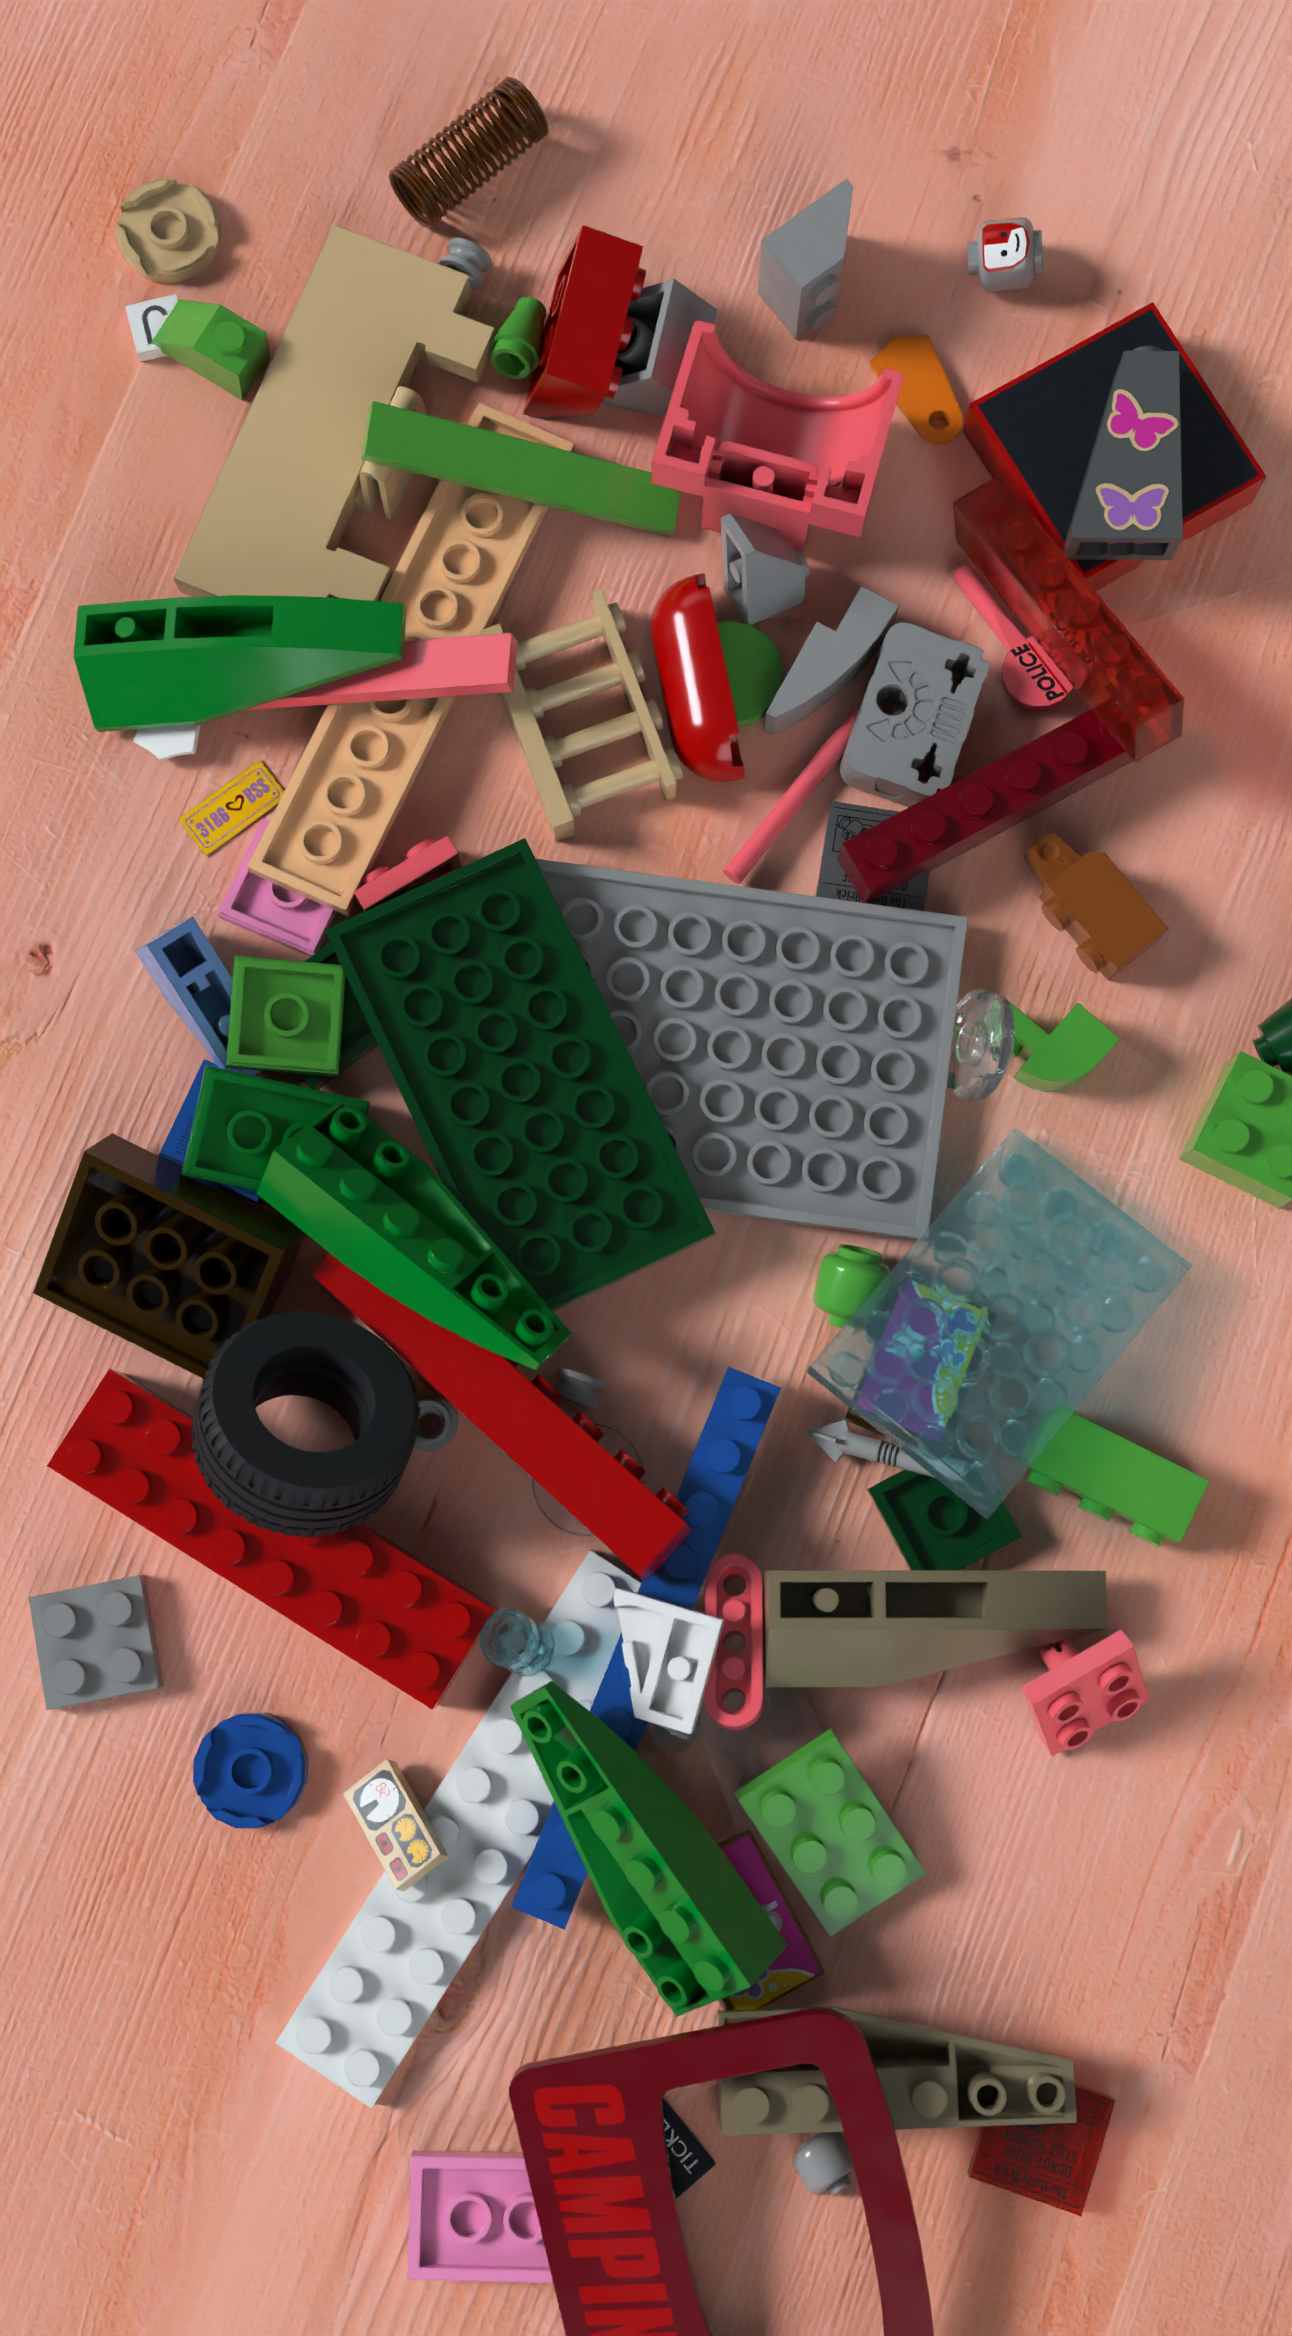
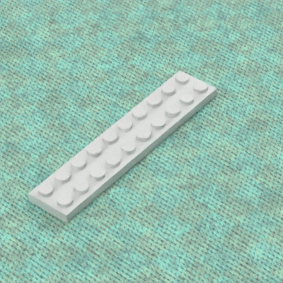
M592 1550L589 1551L424 1809V1813L449 1857L406 1891L395 1889L386 1871L383 1873L275 2042L370 2108L377 2101L528 1862L553 1804L552 1795L510 1706L522 1697L552 1681L590 1711L622 1632L618 1608L615 1607L613 1599L615 1588H622L637 1593L641 1582Z

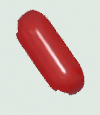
M705 573L688 576L678 580L665 590L654 607L650 622L651 642L671 742L680 761L696 775L719 782L745 779L744 764L741 759L737 736H739L738 724L710 588L706 587Z

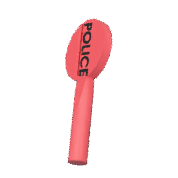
M964 564L952 574V579L1008 650L1001 668L1002 684L1007 695L1018 705L1031 710H1048L1061 704L1071 694L1077 678L1076 662L1070 650L1060 641L1047 636H1030L1025 638L971 566Z

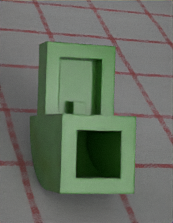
M1008 999L992 1015L986 1025L993 1032L990 1039L1002 1052L1012 1058L1019 1055L1026 1061L1013 1078L1024 1086L1040 1091H1059L1076 1085L1098 1065L1120 1040L1116 1034L1079 1003L1073 1007L1050 1035Z

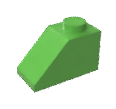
M178 300L152 340V344L159 347L164 354L242 401L270 359L267 333L220 304Z

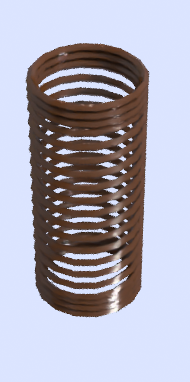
M506 77L505 80H502L501 83H498L492 89V92H487L485 98H480L478 104L473 103L471 109L465 110L464 115H459L456 121L452 120L449 127L445 126L442 132H438L435 135V138H430L428 144L424 143L421 146V150L416 149L414 156L409 155L407 161H402L393 170H390L389 179L391 186L408 213L420 225L432 229L433 226L441 221L442 217L448 215V210L454 211L455 205L460 206L462 204V199L467 200L469 193L475 194L476 188L481 189L483 187V182L489 183L490 176L496 177L497 171L502 172L504 170V165L510 166L511 160H517L518 155H523L526 148L531 149L533 143H538L548 134V122L535 97L523 83L516 78ZM490 105L495 108L498 117L491 111ZM483 111L488 114L492 124L485 118ZM476 117L481 120L485 130L478 124ZM469 123L474 126L479 137L471 130ZM462 129L468 133L472 143L464 136ZM455 135H457V136L461 139V141H462V143H463L465 149H464L463 146L457 141ZM523 137L528 140V144L524 142ZM448 140L454 145V147H455V149L457 150L459 156H458V155L456 154V152L450 147ZM515 141L521 145V150L517 148ZM441 146L448 152L452 162L443 153ZM508 147L514 151V155L510 154ZM500 151L507 157V161L503 159ZM434 152L441 158L446 169L436 159ZM493 157L499 161L500 167L496 165ZM428 159L434 164L440 176L429 165ZM485 161L492 167L493 172L488 169ZM421 165L428 171L433 182L423 172ZM478 167L485 173L486 178L481 175ZM470 171L478 178L479 184L474 181ZM463 177L471 184L472 189L466 185ZM454 180H455V181L457 182V184L464 190V194H465V195H463V194L459 191V189H458L456 183L454 182ZM447 186L456 194L457 200L452 197ZM438 189L449 200L450 206L445 203ZM438 203L442 206L443 212L441 211Z

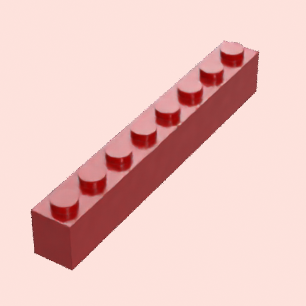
M329 1254L311 1273L325 1288L646 1582L690 1534L692 1529L682 1520L689 1510L664 1487L655 1495L639 1480L645 1475L646 1471L622 1449L613 1457L597 1442L605 1434L580 1411L573 1419L565 1414L556 1405L563 1396L539 1374L530 1382L515 1368L519 1363L484 1349L435 1324L381 1291L340 1262L332 1254Z

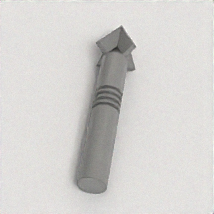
M845 1420L806 1431L835 1463L845 1453L882 1464L886 1463V1465L891 1464L893 1467L896 1466L897 1468L960 1485L964 1484L967 1476L968 1463L898 1444L895 1446L894 1443L890 1444V1442L850 1432L848 1422Z

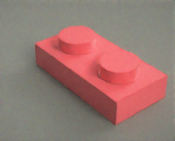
M446 835L438 841H435L434 838L426 839L408 851L406 855L408 859L390 870L388 866H382L368 873L362 879L361 887L353 891L363 912L461 868L462 864L459 854L448 836Z

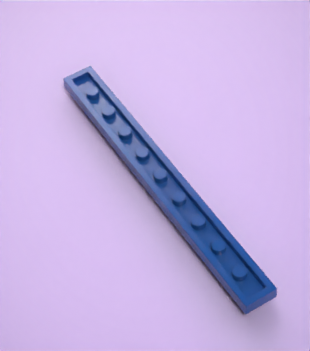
M728 1366L676 1495V1499L689 1510L682 1520L689 1525L692 1531L647 1582L644 1579L642 1580L637 1593L693 1610L781 1389L780 1387ZM621 1632L590 1712L597 1716L636 1752L648 1721L635 1718L630 1694L631 1681L629 1670L625 1666L622 1649L623 1636ZM554 1801L511 1907L565 1930L588 1872Z

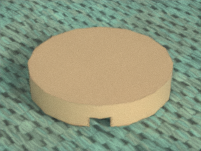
M163 178L145 183L128 195L121 206L122 213L119 216L118 223L116 220L115 234L124 260L138 275L153 282L176 284L195 278L210 266L220 248L221 227L213 202L200 188L190 183L187 186L185 184H177L175 179Z

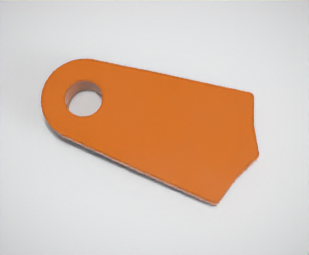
M925 334L914 337L891 338L884 349L870 361V368L878 379L884 368L903 373L904 379L896 405L923 440L936 445L953 441L962 430L963 414L930 337ZM935 418H941L948 423V426L937 430L932 428L929 422Z

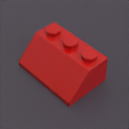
M582 225L557 274L542 334L539 364L533 370L523 414L531 417L594 415L605 397L609 399L614 398L622 374V367L615 365L618 349H626L634 325V318L627 316L630 300L635 302L638 300L646 276V270L639 267L643 246Z

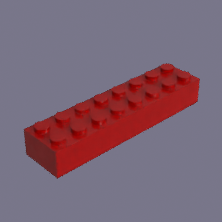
M109 1369L47 1466L432 1710L439 1706L498 1608L362 1522L353 1528L348 1527L347 1530L341 1533L335 1532L333 1535L321 1534L318 1537L276 1534L269 1529H262L256 1527L253 1523H248L243 1519L244 1517L237 1516L231 1512L232 1509L226 1508L223 1505L222 1499L217 1498L212 1493V1489L204 1481L205 1477L198 1470L199 1465L196 1464L195 1452L192 1447L194 1417L126 1374Z

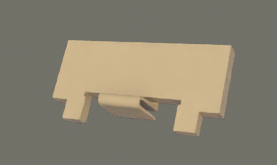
M332 225L173 579L181 593L191 597L227 595L303 596L380 601L392 577L390 567L337 546L354 508L358 507L372 513L380 494L385 518L392 520L413 473L361 460L369 406L373 401L428 415L422 397L414 390L408 388L420 359L427 361V364L477 383L479 382L490 357V344L495 336V330L491 326L462 316L472 294L469 275L337 225Z

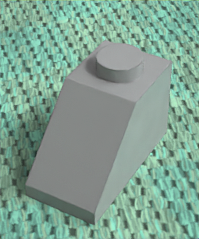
M731 513L721 517L724 591L748 627L804 603L805 578L809 577V566L800 548H792L779 529Z

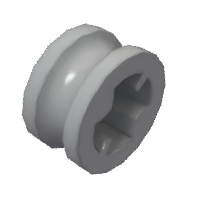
M452 238L447 245V252L449 254L443 255L439 264L469 275L471 289H478L484 281L481 272L489 270L492 264L491 257L482 247L464 238Z
M558 1367L556 1375L560 1377V1383L555 1389L563 1396L562 1399L597 1409L599 1401L596 1400L595 1394L599 1389H604L605 1381Z

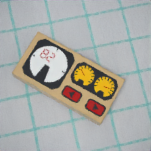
M384 1760L343 1792L395 1889L406 1891L449 1857L395 1761Z

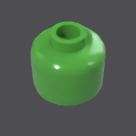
M840 1244L837 1252L828 1253L822 1258L813 1301L819 1309L829 1313L827 1321L829 1324L844 1329L860 1330L862 1321H875L883 1315L892 1272L888 1266L881 1262V1253L859 1246Z

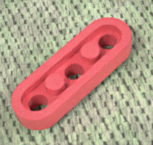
M729 1554L717 1559L710 1566L706 1574L705 1613L725 1619L704 1698L707 1711L717 1725L727 1730H742L756 1722L764 1704L763 1579L758 1566L750 1558L740 1554ZM731 1579H740L746 1584V1588L742 1594L731 1596L725 1592V1585ZM732 1635L742 1636L746 1640L745 1647L737 1653L727 1651L724 1644L728 1637ZM732 1692L743 1694L746 1698L744 1706L737 1711L727 1709L724 1706V1700L728 1694Z

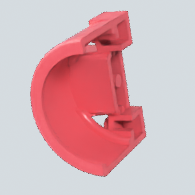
M697 320L694 322L652 459L651 484L702 496L701 528L721 533V517L731 513L779 529L792 548H800L803 553L811 525L861 538L904 375L900 371L884 368L881 376L873 385L862 391L842 396H814L789 391L767 383L739 366L721 346L716 333V324Z

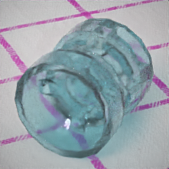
M503 1609L494 1613L485 1622L481 1630L480 1645L485 1657L490 1662L519 1676H533L541 1673L550 1664L554 1655L555 1642L553 1634L548 1627L515 1609Z

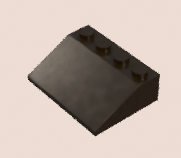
M111 1133L83 1153L33 1293L204 1379L215 1353L222 1348L226 1340L231 1338V1335L241 1331L246 1325L269 1316L290 1275L306 1233L291 1221L208 1180L182 1175V1167Z

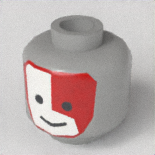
M1024 217L983 222L978 230V241L967 242L969 275L979 274L980 284L986 292L1030 288L1035 280V275L1043 274L1042 229L1033 230L1031 221Z

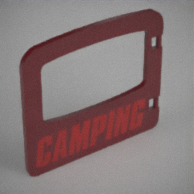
M808 2008L531 2062L520 2066L514 2072L509 2086V2098L566 2336H712L695 2282L676 2202L665 2139L662 2098L669 2090L803 2063H811L823 2071L851 2154L874 2254L882 2305L884 2336H934L922 2246L897 2135L865 2034L848 2015L831 2008Z

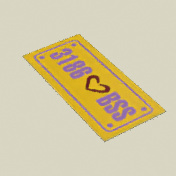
M258 760L178 820L204 855L207 856L279 803L284 790L261 760Z

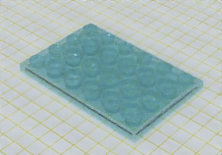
M1015 1127L813 1361L807 1373L985 1519H988L1175 1288L1192 1264Z

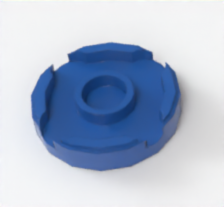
M241 1713L221 1721L202 1739L194 1757L193 1783L198 1796L200 1795L203 1804L207 1807L206 1809L216 1820L234 1828L259 1829L282 1819L299 1802L308 1780V1757L301 1738L285 1721L267 1713Z

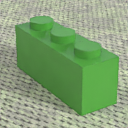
M1057 1404L1046 1407L1018 1467L1030 1472L1027 1482L1055 1496H1058L1060 1490L1063 1489L1081 1498L1078 1508L1107 1522L1110 1521L1113 1514L1133 1524L1129 1531L1131 1535L1159 1548L1164 1540L1169 1543H1181L1209 1483V1480Z

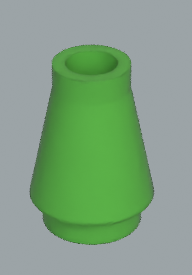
M532 297L520 298L513 312L491 340L490 363L498 373L507 378L523 379L531 371L535 370L539 364L543 323L547 314L546 307L539 300Z

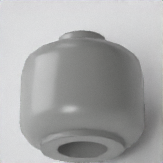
M839 2132L818 2133L797 2148V2154L793 2158V2166L810 2193L819 2195L829 2190L832 2197H834L852 2184L847 2176L854 2171V2166L848 2144Z

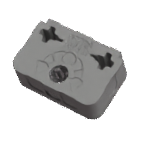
M901 622L893 625L888 630L878 651L840 762L839 772L842 780L853 788L907 807L948 787L951 784L960 750L966 740L975 713L973 711L980 690L985 683L990 663L981 659L984 651L977 646L941 636L911 623ZM951 670L960 673L959 682L961 683L958 684L953 693H951L953 684L951 681ZM884 701L894 704L895 712L893 715L883 713L882 704ZM925 759H928L926 770L928 771L927 780L929 781L922 783L918 781L919 772L917 770L922 766Z

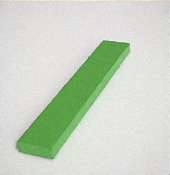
M373 401L369 406L361 460L665 536H670L675 532L681 491L651 484V472Z

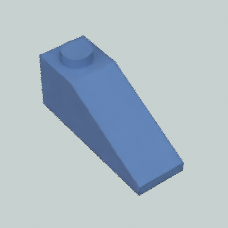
M194 917L179 922L134 950L163 997L219 1068L253 1076L261 1072L226 1068L233 979Z

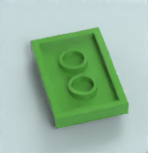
M831 1728L735 1791L737 1800L830 1937L926 1874L922 1864Z

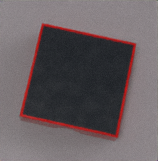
M1153 302L970 403L963 433L1001 493L1021 513L1028 526L1035 547L1072 604L1131 572L1144 561L1063 559L1065 541L1113 379L1124 351H1132L1142 346H1156L1161 348L1162 351H1179L1183 540L1195 536L1250 505L1267 477Z

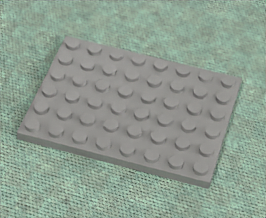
M536 859L705 1212L921 1242L927 1241L968 917Z

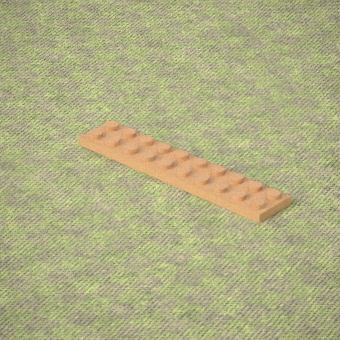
M478 403L468 423L469 426L575 453V443L482 403ZM440 480L380 599L382 602L403 603L406 606L405 641L480 635V630L490 627L549 507ZM456 696L327 705L247 866L250 873L348 916L356 901L353 891L361 887L362 879L370 873Z

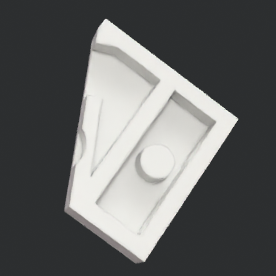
M615 1588L613 1599L615 1607L618 1608L623 1636L622 1649L625 1666L628 1668L630 1675V1694L635 1718L691 1735L694 1733L725 1619L622 1588Z

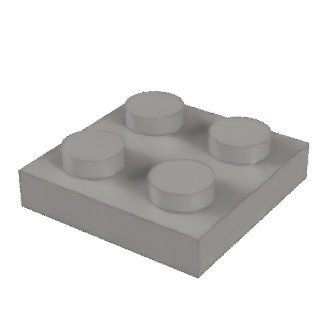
M145 1575L29 1597L47 1710L163 1687Z

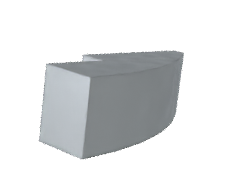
M861 586L836 631L816 622L766 712L764 731L775 735L802 721L828 703L854 680L877 653L888 630L895 625L899 605Z

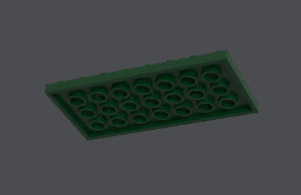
M526 838L325 930L443 1184L553 1312L715 1236L714 1228Z

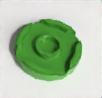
M735 621L719 622L717 625L738 728L749 726L766 715L768 708L782 685L784 670L780 653L768 635L754 626L748 627L746 623Z

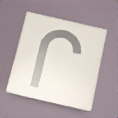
M176 294L125 306L140 362L168 356L159 347L152 344V340L177 304L178 298Z

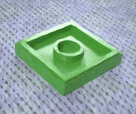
M234 956L226 1068L338 1077L345 973L342 966Z

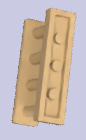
M602 589L591 592L594 616L518 643L513 692L500 693L555 842L576 835L573 817L581 815L580 809L657 781L665 800L668 801L676 798V780L683 778L674 749L671 747L664 750L657 732L664 730V725L654 699L645 701L638 684L645 681L639 657L635 650L626 653L620 635L627 633L620 608L616 602L608 605ZM499 623L480 630V635L503 634ZM603 636L613 664L538 691L535 690L534 686L524 689L518 672L526 669L525 663ZM621 684L631 709L630 713L555 740L552 735L543 738L536 720L544 717V711ZM640 733L650 761L576 788H572L571 784L561 787L555 768L563 766L562 760Z

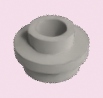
M434 1395L419 1397L420 1421L424 1415L435 1413L439 1416L441 1424L439 1430L434 1434H425L421 1427H419L414 1447L428 1452L440 1450L446 1447L456 1435L458 1429L457 1414L452 1405L441 1397Z

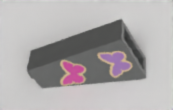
M1142 346L1132 351H1124L1113 379L1065 541L1063 559H1173L1183 540L1179 351H1162L1161 348L1156 346Z

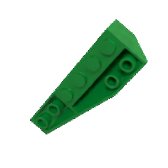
M250 595L176 597L78 606L73 657L92 722L97 731L109 732L194 726L404 659L407 608L403 603L370 600Z
M344 1098L340 1099L273 1150L256 1194L340 1262L387 1295L435 1324L484 1349L533 1370H537L568 1340L571 1332L431 1168Z
M552 1681L513 1703L510 1708L610 1921L623 1938L626 1947L634 1954L656 1986L661 1998L669 2005L676 2017L751 1987L787 1947V1944L722 1849L686 1804L641 1756L597 1716Z

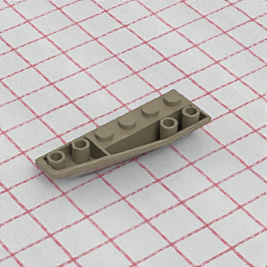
M765 1570L763 1571L764 1687H883L1107 1629L1106 1571Z
M835 2006L721 2010L717 2014V2026L808 2008H831L848 2015L865 2034L895 2130L1077 2123L1074 2064L1070 2058ZM803 2063L717 2080L718 2117L722 2136L844 2132L823 2071L816 2065Z

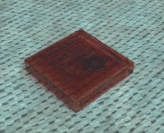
M1075 2083L1077 2123L981 2126L967 2171L969 2177L1082 2216L1116 2100L1108 2094Z

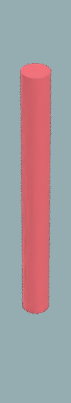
M852 709L725 867L723 872L731 881L740 884L842 757L859 710Z

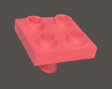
M1122 1629L1081 1653L1075 1648L1070 1638L1058 1641L1055 1645L1056 1649L1051 1643L1035 1647L1036 1653L1043 1659L1050 1671L1022 1686L1021 1689L1039 1737L1051 1756L1064 1749L1073 1750L1082 1746L1090 1739L1093 1732L1112 1721H1123L1130 1718L1141 1708L1143 1703L1150 1700L1134 1646Z

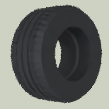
M298 1311L279 1313L278 1315H271L265 1317V1319L254 1321L252 1324L243 1327L241 1331L231 1335V1338L224 1342L222 1348L215 1353L205 1374L194 1413L192 1447L195 1452L196 1464L199 1465L198 1470L205 1477L204 1481L212 1489V1493L217 1498L222 1499L221 1502L226 1508L232 1509L231 1512L237 1516L244 1517L245 1521L255 1524L256 1527L266 1528L276 1534L282 1533L287 1536L318 1537L321 1534L333 1535L335 1532L341 1533L347 1530L348 1527L358 1526L360 1522L368 1520L372 1514L377 1513L387 1503L390 1496L396 1490L412 1454L419 1433L420 1407L418 1406L419 1399L415 1393L416 1388L414 1382L411 1381V1375L405 1369L402 1360L397 1357L398 1355L383 1340L357 1323L331 1314ZM298 1395L317 1399L335 1409L346 1420L353 1432L355 1442L344 1448L329 1452H310L294 1448L280 1441L267 1430L259 1419L255 1408L270 1399L281 1396Z

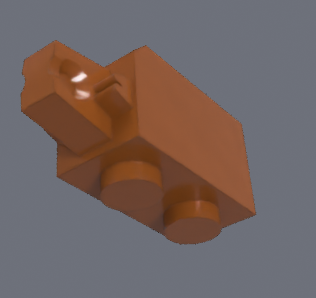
M1053 831L1043 836L1027 850L1024 857L1044 888L1039 897L1044 903L1041 906L1043 914L1055 929L1061 932L1065 929L1079 945L1076 948L1079 958L1093 973L1100 971L1107 980L1111 979L1157 943L1168 930L1165 923L1106 853L1089 851L1081 857Z

